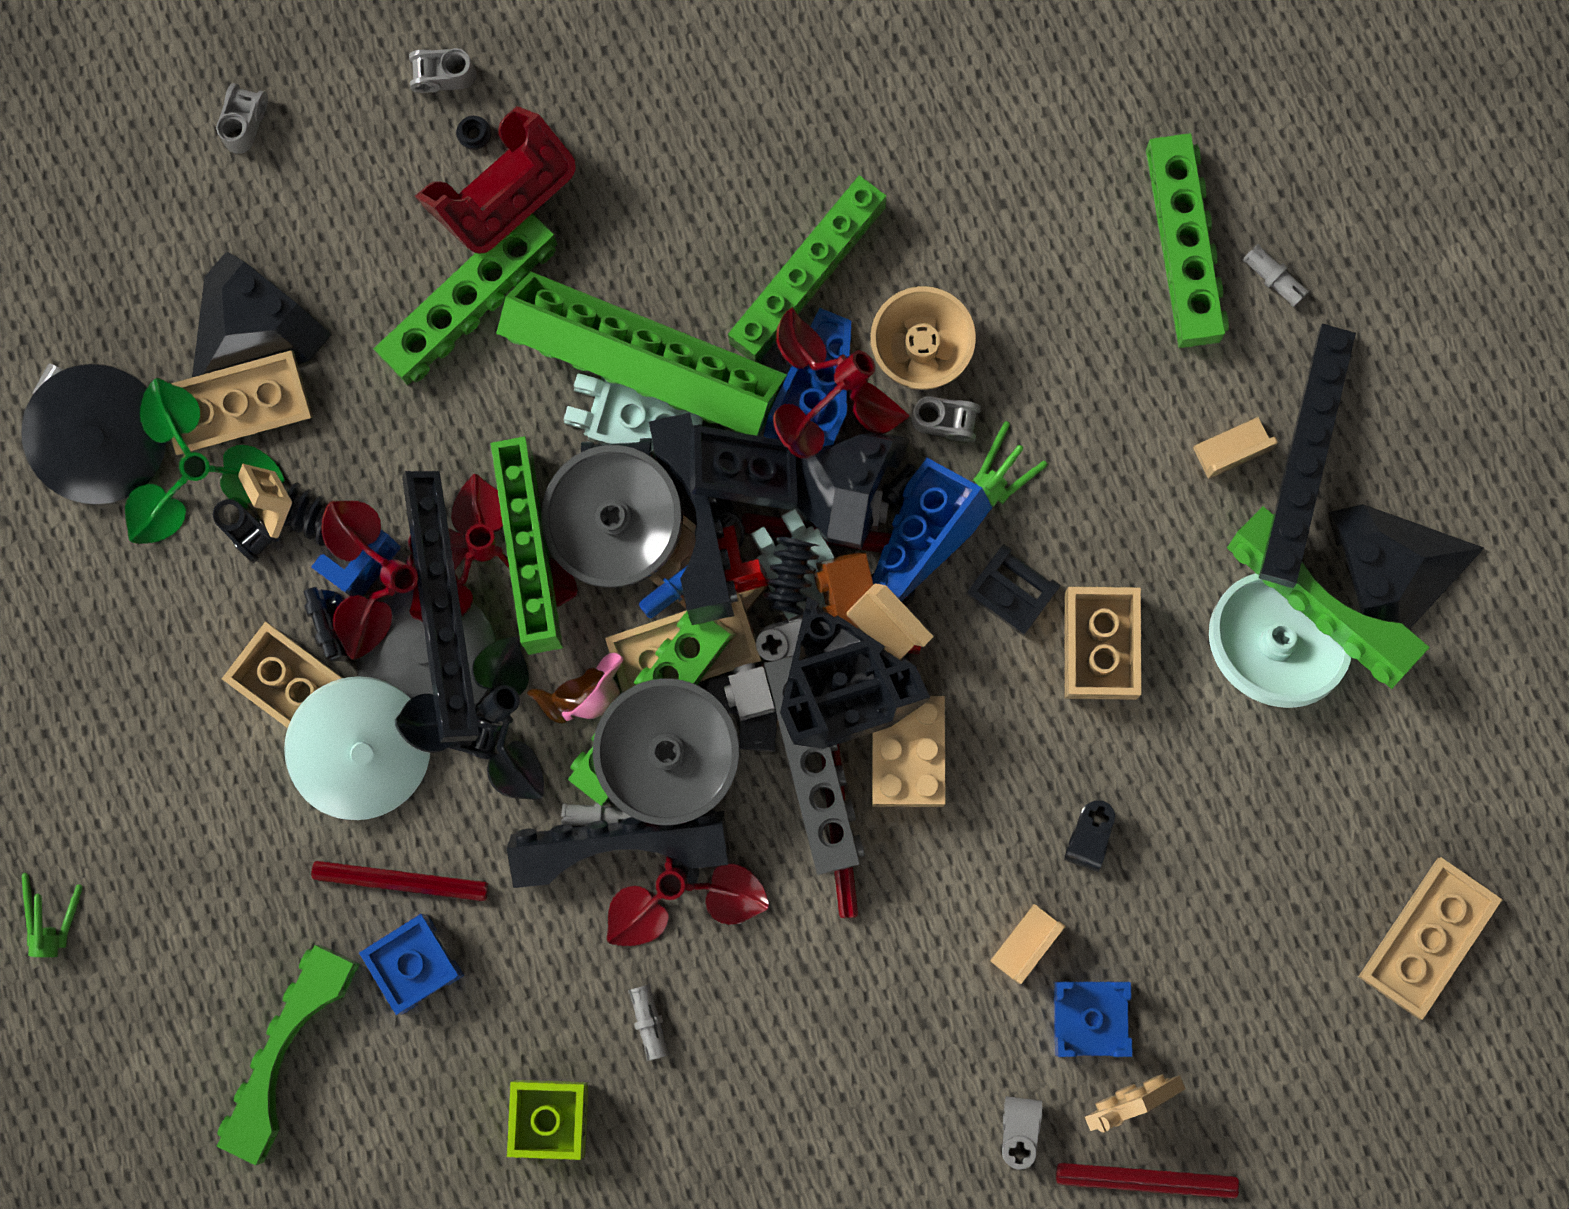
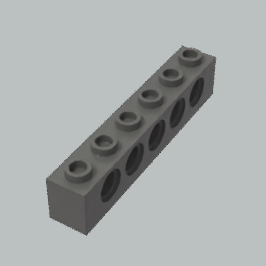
M793 656L764 663L816 873L819 876L860 865L858 857L865 856L860 835H852L849 822L856 821L851 799L843 800L840 787L847 785L842 764L835 766L831 753L838 750L837 745L825 749L794 745L781 717V705ZM812 754H820L826 759V766L819 773H811L805 767L807 758ZM820 789H829L835 795V801L829 808H819L814 802V796ZM832 823L840 825L844 830L842 840L836 844L827 843L823 838L825 827Z

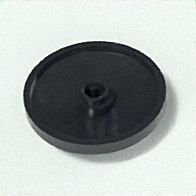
M97 363L72 366L46 380L31 397L24 412L21 429L24 453L36 476L58 495L84 504H107L120 501L129 497L130 493L137 487L146 485L159 469L167 447V442L159 443L154 441L146 434L142 427L140 418L141 402L148 386L139 378L123 369Z

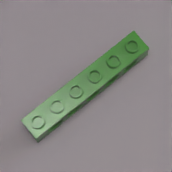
M1191 133L1150 139L1146 148V155L1178 348L1220 343L1225 332L1229 330L1227 312L1225 310L1221 311L1219 298L1223 297L1222 281L1220 277H1215L1213 265L1217 264V250L1215 244H1210L1208 231L1212 229V221L1209 210L1204 211L1202 198H1206V185L1204 178L1198 177L1197 165H1200L1201 162L1198 144L1193 145ZM1179 169L1184 173L1185 178L1176 180L1170 176L1169 170ZM1176 202H1185L1189 205L1191 211L1181 213L1175 208L1174 204ZM1180 236H1192L1196 240L1197 245L1192 247L1184 245L1180 240ZM1188 268L1199 270L1202 279H1190L1186 275L1185 270ZM1194 301L1204 303L1208 312L1204 314L1196 313L1192 309L1191 303Z
M859 175L728 333L729 344L746 358L759 363L777 341V327L786 311L793 307L797 315L801 312L885 210L886 195Z
M532 213L492 250L487 253H475L373 349L407 386L412 381L419 382L430 371L429 365L438 357L440 359L446 357L454 349V342L463 333L468 335L473 332L480 324L479 318L487 310H496L504 302V294L513 286L516 287L538 262L544 264L554 255L556 251L554 247L558 245L554 234ZM515 247H527V252L522 257L515 258L511 256V252ZM493 269L502 271V275L498 280H486V275L489 271ZM465 294H477V298L472 304H461V299ZM443 316L452 318L448 327L444 329L436 328V322L439 318ZM425 340L426 346L421 352H411V346L415 341Z
M525 436L491 443L520 642L528 655L562 649L563 643L548 547L541 525V502L533 451Z
M686 611L676 625L680 629L673 640L667 638L660 645L655 653L658 660L651 669L646 666L637 676L634 684L663 679L665 668L673 666L678 671V680L698 685L736 633L719 620L691 625L688 612ZM690 637L697 639L700 644V652L694 658L688 656L684 650V644ZM592 746L587 754L581 752L570 766V769L574 772L568 780L600 806H603L611 800L604 792L596 776Z

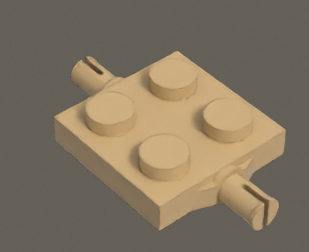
M1162 1074L1143 1082V1086L1136 1087L1133 1084L1116 1091V1095L1095 1103L1098 1110L1087 1115L1085 1119L1090 1131L1098 1129L1104 1133L1113 1127L1122 1125L1124 1120L1149 1112L1186 1090L1180 1075L1165 1079Z

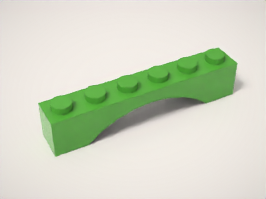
M1264 506L1236 533L1227 547L1240 563L1246 564L1258 575L1273 519V514ZM1303 562L1301 563L1297 584L1294 588L1262 580L1267 586L1274 588L1286 598L1295 610L1301 611L1314 622L1319 631L1329 635L1342 646L1347 655L1357 659L1369 669L1375 679L1385 683L1391 689L1430 648L1402 623L1387 622L1365 616L1342 604L1312 577Z
M314 945L312 950L308 949L304 953L299 964V969L302 972L296 983L291 982L283 996L282 1001L286 1005L281 1015H276L269 1024L266 1035L270 1036L264 1050L260 1048L250 1064V1068L253 1069L248 1083L243 1082L238 1088L234 1097V1102L237 1105L232 1116L227 1115L222 1121L217 1135L221 1138L216 1147L255 1166L264 1163L280 1130L276 1113V1086L279 1069L286 1050L297 1032L313 1015L328 1004L345 996L360 963L322 945Z

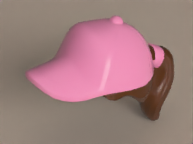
M609 653L600 661L596 668L590 667L581 677L564 682L553 694L542 689H531L527 692V695L532 697L539 704L543 712L556 723L563 724L574 719V717L586 719L600 717L620 695L619 688L613 677L624 659L617 653Z

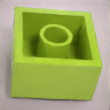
M514 1080L510 1082L507 1157L581 1160L584 1158L586 1151L589 1082Z

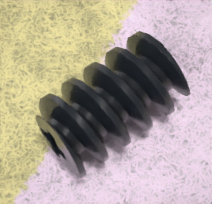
M296 482L287 491L292 505L284 526L291 525L292 530L295 532H303L304 536L309 540L315 538L317 544L325 546L322 535L325 498L319 496L312 502L313 491L310 489L306 490L302 496L299 495L301 484Z
M785 536L777 537V542L783 545L785 550L774 551L773 555L781 560L782 563L770 565V570L778 574V578L767 579L766 583L773 587L775 591L763 593L762 597L771 602V606L767 607L803 615L804 609L798 606L797 603L806 602L807 595L800 590L802 588H811L813 584L804 575L816 572V569L807 562L819 559L820 555L813 551L811 547L821 545Z

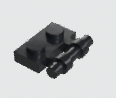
M317 587L304 590L303 593L307 602L304 608L307 616L312 617L317 632L314 638L317 646L322 648L325 659L330 658L331 661L341 662L353 660L348 657L333 626L334 613L343 601L342 597L338 595L337 591L322 589L318 591Z

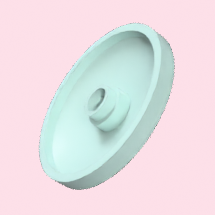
M1255 573L1240 579L1222 595L1213 610L1209 623L1211 651L1223 675L1243 694L1270 706L1284 708L1301 707L1315 703L1327 696L1346 674L1351 657L1329 635L1319 631L1315 623L1301 611L1295 610L1279 592L1267 586L1259 579L1258 574Z
M361 676L332 681L309 695L298 707L290 721L284 746L288 773L304 799L321 812L346 820L375 818L394 810L404 803L420 785L430 759V753L418 750L408 744L401 737L395 726V718L411 698L402 690L386 681Z

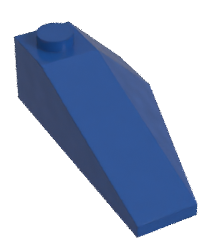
M819 308L810 327L819 335L826 347L825 361L837 359L842 354L848 358L850 356L851 320ZM809 365L803 369L791 366L768 414L764 437L779 439L774 428L773 416L781 405H796L807 415L837 386L834 381L837 366L816 371L812 370ZM842 390L811 420L824 433L823 446L834 444L846 418L847 390Z
M926 458L905 487L903 493L904 501L900 513L895 515L892 523L894 527L889 543L883 548L872 579L873 585L875 583L886 585L901 602L974 533L992 509V505L982 487L929 458Z

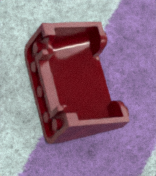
M516 106L502 119L498 128L499 136L508 150L459 194L448 183L434 181L415 195L421 205L466 248L478 254L487 253L563 187L575 173L576 165L573 156L539 114Z

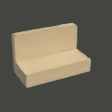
M1259 417L1203 441L1195 445L1193 449L1208 479L1272 451L1278 444L1275 436L1272 438L1268 437Z
M242 464L238 477L270 537L278 538L292 501L275 471Z
M875 583L847 611L848 618L861 631L884 645V650L898 659H901L914 645L924 647L934 637L886 585Z
M1033 904L990 962L1015 982L1022 984L1065 928V925L1060 921L1057 922L1037 905Z

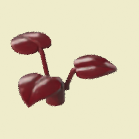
M793 307L786 311L778 324L776 333L777 345L783 357L797 369H803L809 365L812 370L816 371L837 366L834 374V381L837 386L807 415L798 406L793 404H783L774 413L773 423L775 431L783 445L788 447L793 455L799 458H810L822 449L824 433L811 420L842 390H852L850 398L855 402L853 406L854 414L858 421L872 433H888L910 416L890 397L868 382L869 377L875 372V363L866 352L857 350L848 358L842 354L837 359L825 361L827 351L819 335L797 315Z
M473 474L460 489L451 512L452 524L460 535L466 537L469 552L465 554L466 561L461 578L458 580L455 574L462 617L468 612L473 603L472 592L463 586L468 580L472 561L485 562L491 560L494 556H498L509 568L508 557L503 553L502 548L497 546L494 532L503 528L498 490L484 481L478 474ZM549 558L558 608L575 598L578 589L573 576L564 570L556 560ZM416 585L409 613L414 619L423 622L418 585Z
M333 500L327 505L322 519V535L326 547L334 556L344 561L355 560L363 550L382 565L380 578L386 586L385 589L372 593L369 599L361 595L347 597L339 604L334 613L333 626L336 635L348 657L356 660L369 653L382 641L392 623L390 606L384 602L376 601V599L386 595L393 596L395 591L399 593L412 591L417 585L418 574L414 564L411 536L408 539V546L412 554L406 557V563L399 560L388 561L368 546L377 540L381 531V520L375 509L357 500ZM448 528L454 569L456 570L465 554L469 552L466 539L458 532Z
M666 856V870L656 880L657 894L653 898L646 888L636 885L627 886L615 894L608 910L607 942L617 946H636L656 939L664 932L669 920L668 911L658 902L662 898L675 900L685 890H710L705 899L709 914L716 921L728 925L743 923L757 914L766 911L769 907L768 897L758 878L741 865L728 864L718 866L712 874V884L689 883L685 872L673 867V858Z

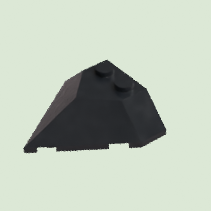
M226 251L204 277L192 378L291 350L294 351L297 364L299 365L310 361L332 334L301 306L251 266Z
M870 432L834 442L833 445L823 446L816 455L810 458H799L796 456L798 504L795 506V509L807 521L810 520L828 542L862 549L874 523L871 501L887 466L899 467L910 443L909 438L887 433L875 434Z
M1364 504L1328 512L1337 547L1343 545L1361 610L1359 613L1382 621L1402 623L1409 630L1484 549V547Z
M807 596L780 710L781 717L794 745L825 749L892 727L929 701L930 696L915 665L906 659L901 661L884 650V645L838 615L836 617L821 609L819 603Z

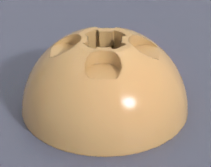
M912 287L896 293L878 310L871 327V347L877 364L890 379L910 389L930 390L952 382L965 370L975 349L976 333L970 313L952 294L934 287ZM928 350V353H918L919 351Z

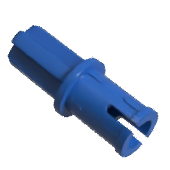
M686 567L668 580L666 578L662 579L664 583L639 602L641 610L648 618H654L676 600L682 601L681 596L684 594L680 578Z

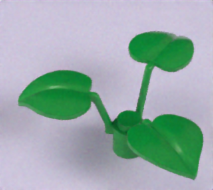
M155 378L149 384L141 402L140 418L142 427L151 439L159 443L167 442L175 436L184 453L179 462V471L182 477L167 493L155 484L139 486L130 493L125 504V519L130 542L136 544L158 542L171 536L181 527L185 519L186 509L183 503L172 497L188 480H202L209 472L223 473L220 478L222 492L228 498H241L247 504L252 502L238 477L242 464L275 471L281 483L284 482L283 474L276 463L264 452L249 445H235L228 448L223 454L224 467L209 465V461L204 455L191 452L181 434L193 431L198 425L200 419L198 402L185 389L160 378Z

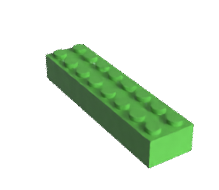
M530 272L505 297L496 333L506 337L514 344L526 345L536 349L546 357L558 358L568 362L578 370L590 371L600 375L610 383L622 384L632 388L642 396L662 400L674 409L686 410L699 415L706 422L718 423L733 429L734 432L756 436L760 434L766 425L768 414L787 374L533 272Z

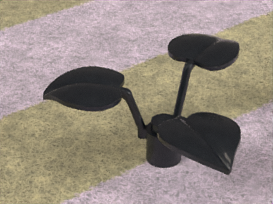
M509 637L488 645L473 661L472 677L474 682L483 689H490V694L483 700L482 704L475 708L476 715L483 713L485 718L490 721L503 722L497 743V750L500 754L490 758L487 765L488 778L493 788L509 798L539 800L544 795V779L535 753L521 741H513L504 747L509 724L513 722L510 714L519 707V695L526 690L529 681L528 668L520 649L518 637ZM420 694L413 697L404 705L399 715L395 718V726L401 737L418 750L436 753L446 750L454 743L440 742L433 694Z

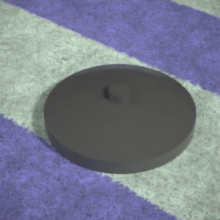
M604 445L590 448L575 455L553 476L542 502L541 525L549 551L557 563L569 574L581 581L599 587H626L651 577L672 556L682 532L683 505L673 478L655 459L627 446Z
M414 589L408 593L398 592L384 601V603L390 606L392 611L390 629L373 650L356 659L358 676L386 681L402 690L411 699L420 694H433L423 622L414 619L409 613ZM472 603L468 612L462 617L476 708L486 697L490 689H483L474 682L472 664L475 657L485 647L496 642L497 639L488 618Z
M649 680L624 691L606 709L599 721L594 736V768L604 792L623 812L635 819L650 824L675 825L704 815L715 807L727 793L738 767V736L727 710L708 691L683 680Z

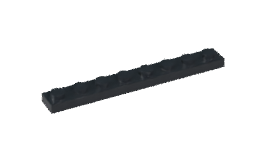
M1323 323L1319 328L1261 564L1259 579L1294 588L1297 584L1356 336L1355 332Z
M405 471L402 480L414 564L418 574L417 585L440 742L476 741L479 737V729L440 471Z

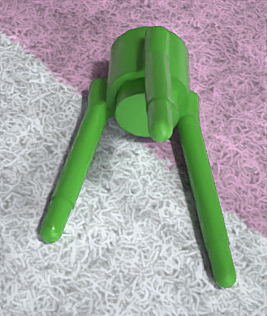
M1008 421L1003 423L979 473L972 480L983 488L992 507L997 501L1003 505L1011 494L1048 465L1046 461H1042L1005 489L1004 487L1008 482L1003 476L1023 451V446L1018 445L997 472L991 470L987 474L1010 426Z
M23 873L22 890L27 926V946H29L28 956L58 957V948H66L67 935L83 887L80 884L75 887L60 933L56 934V927H43L42 896L40 894H35L33 912L29 875Z

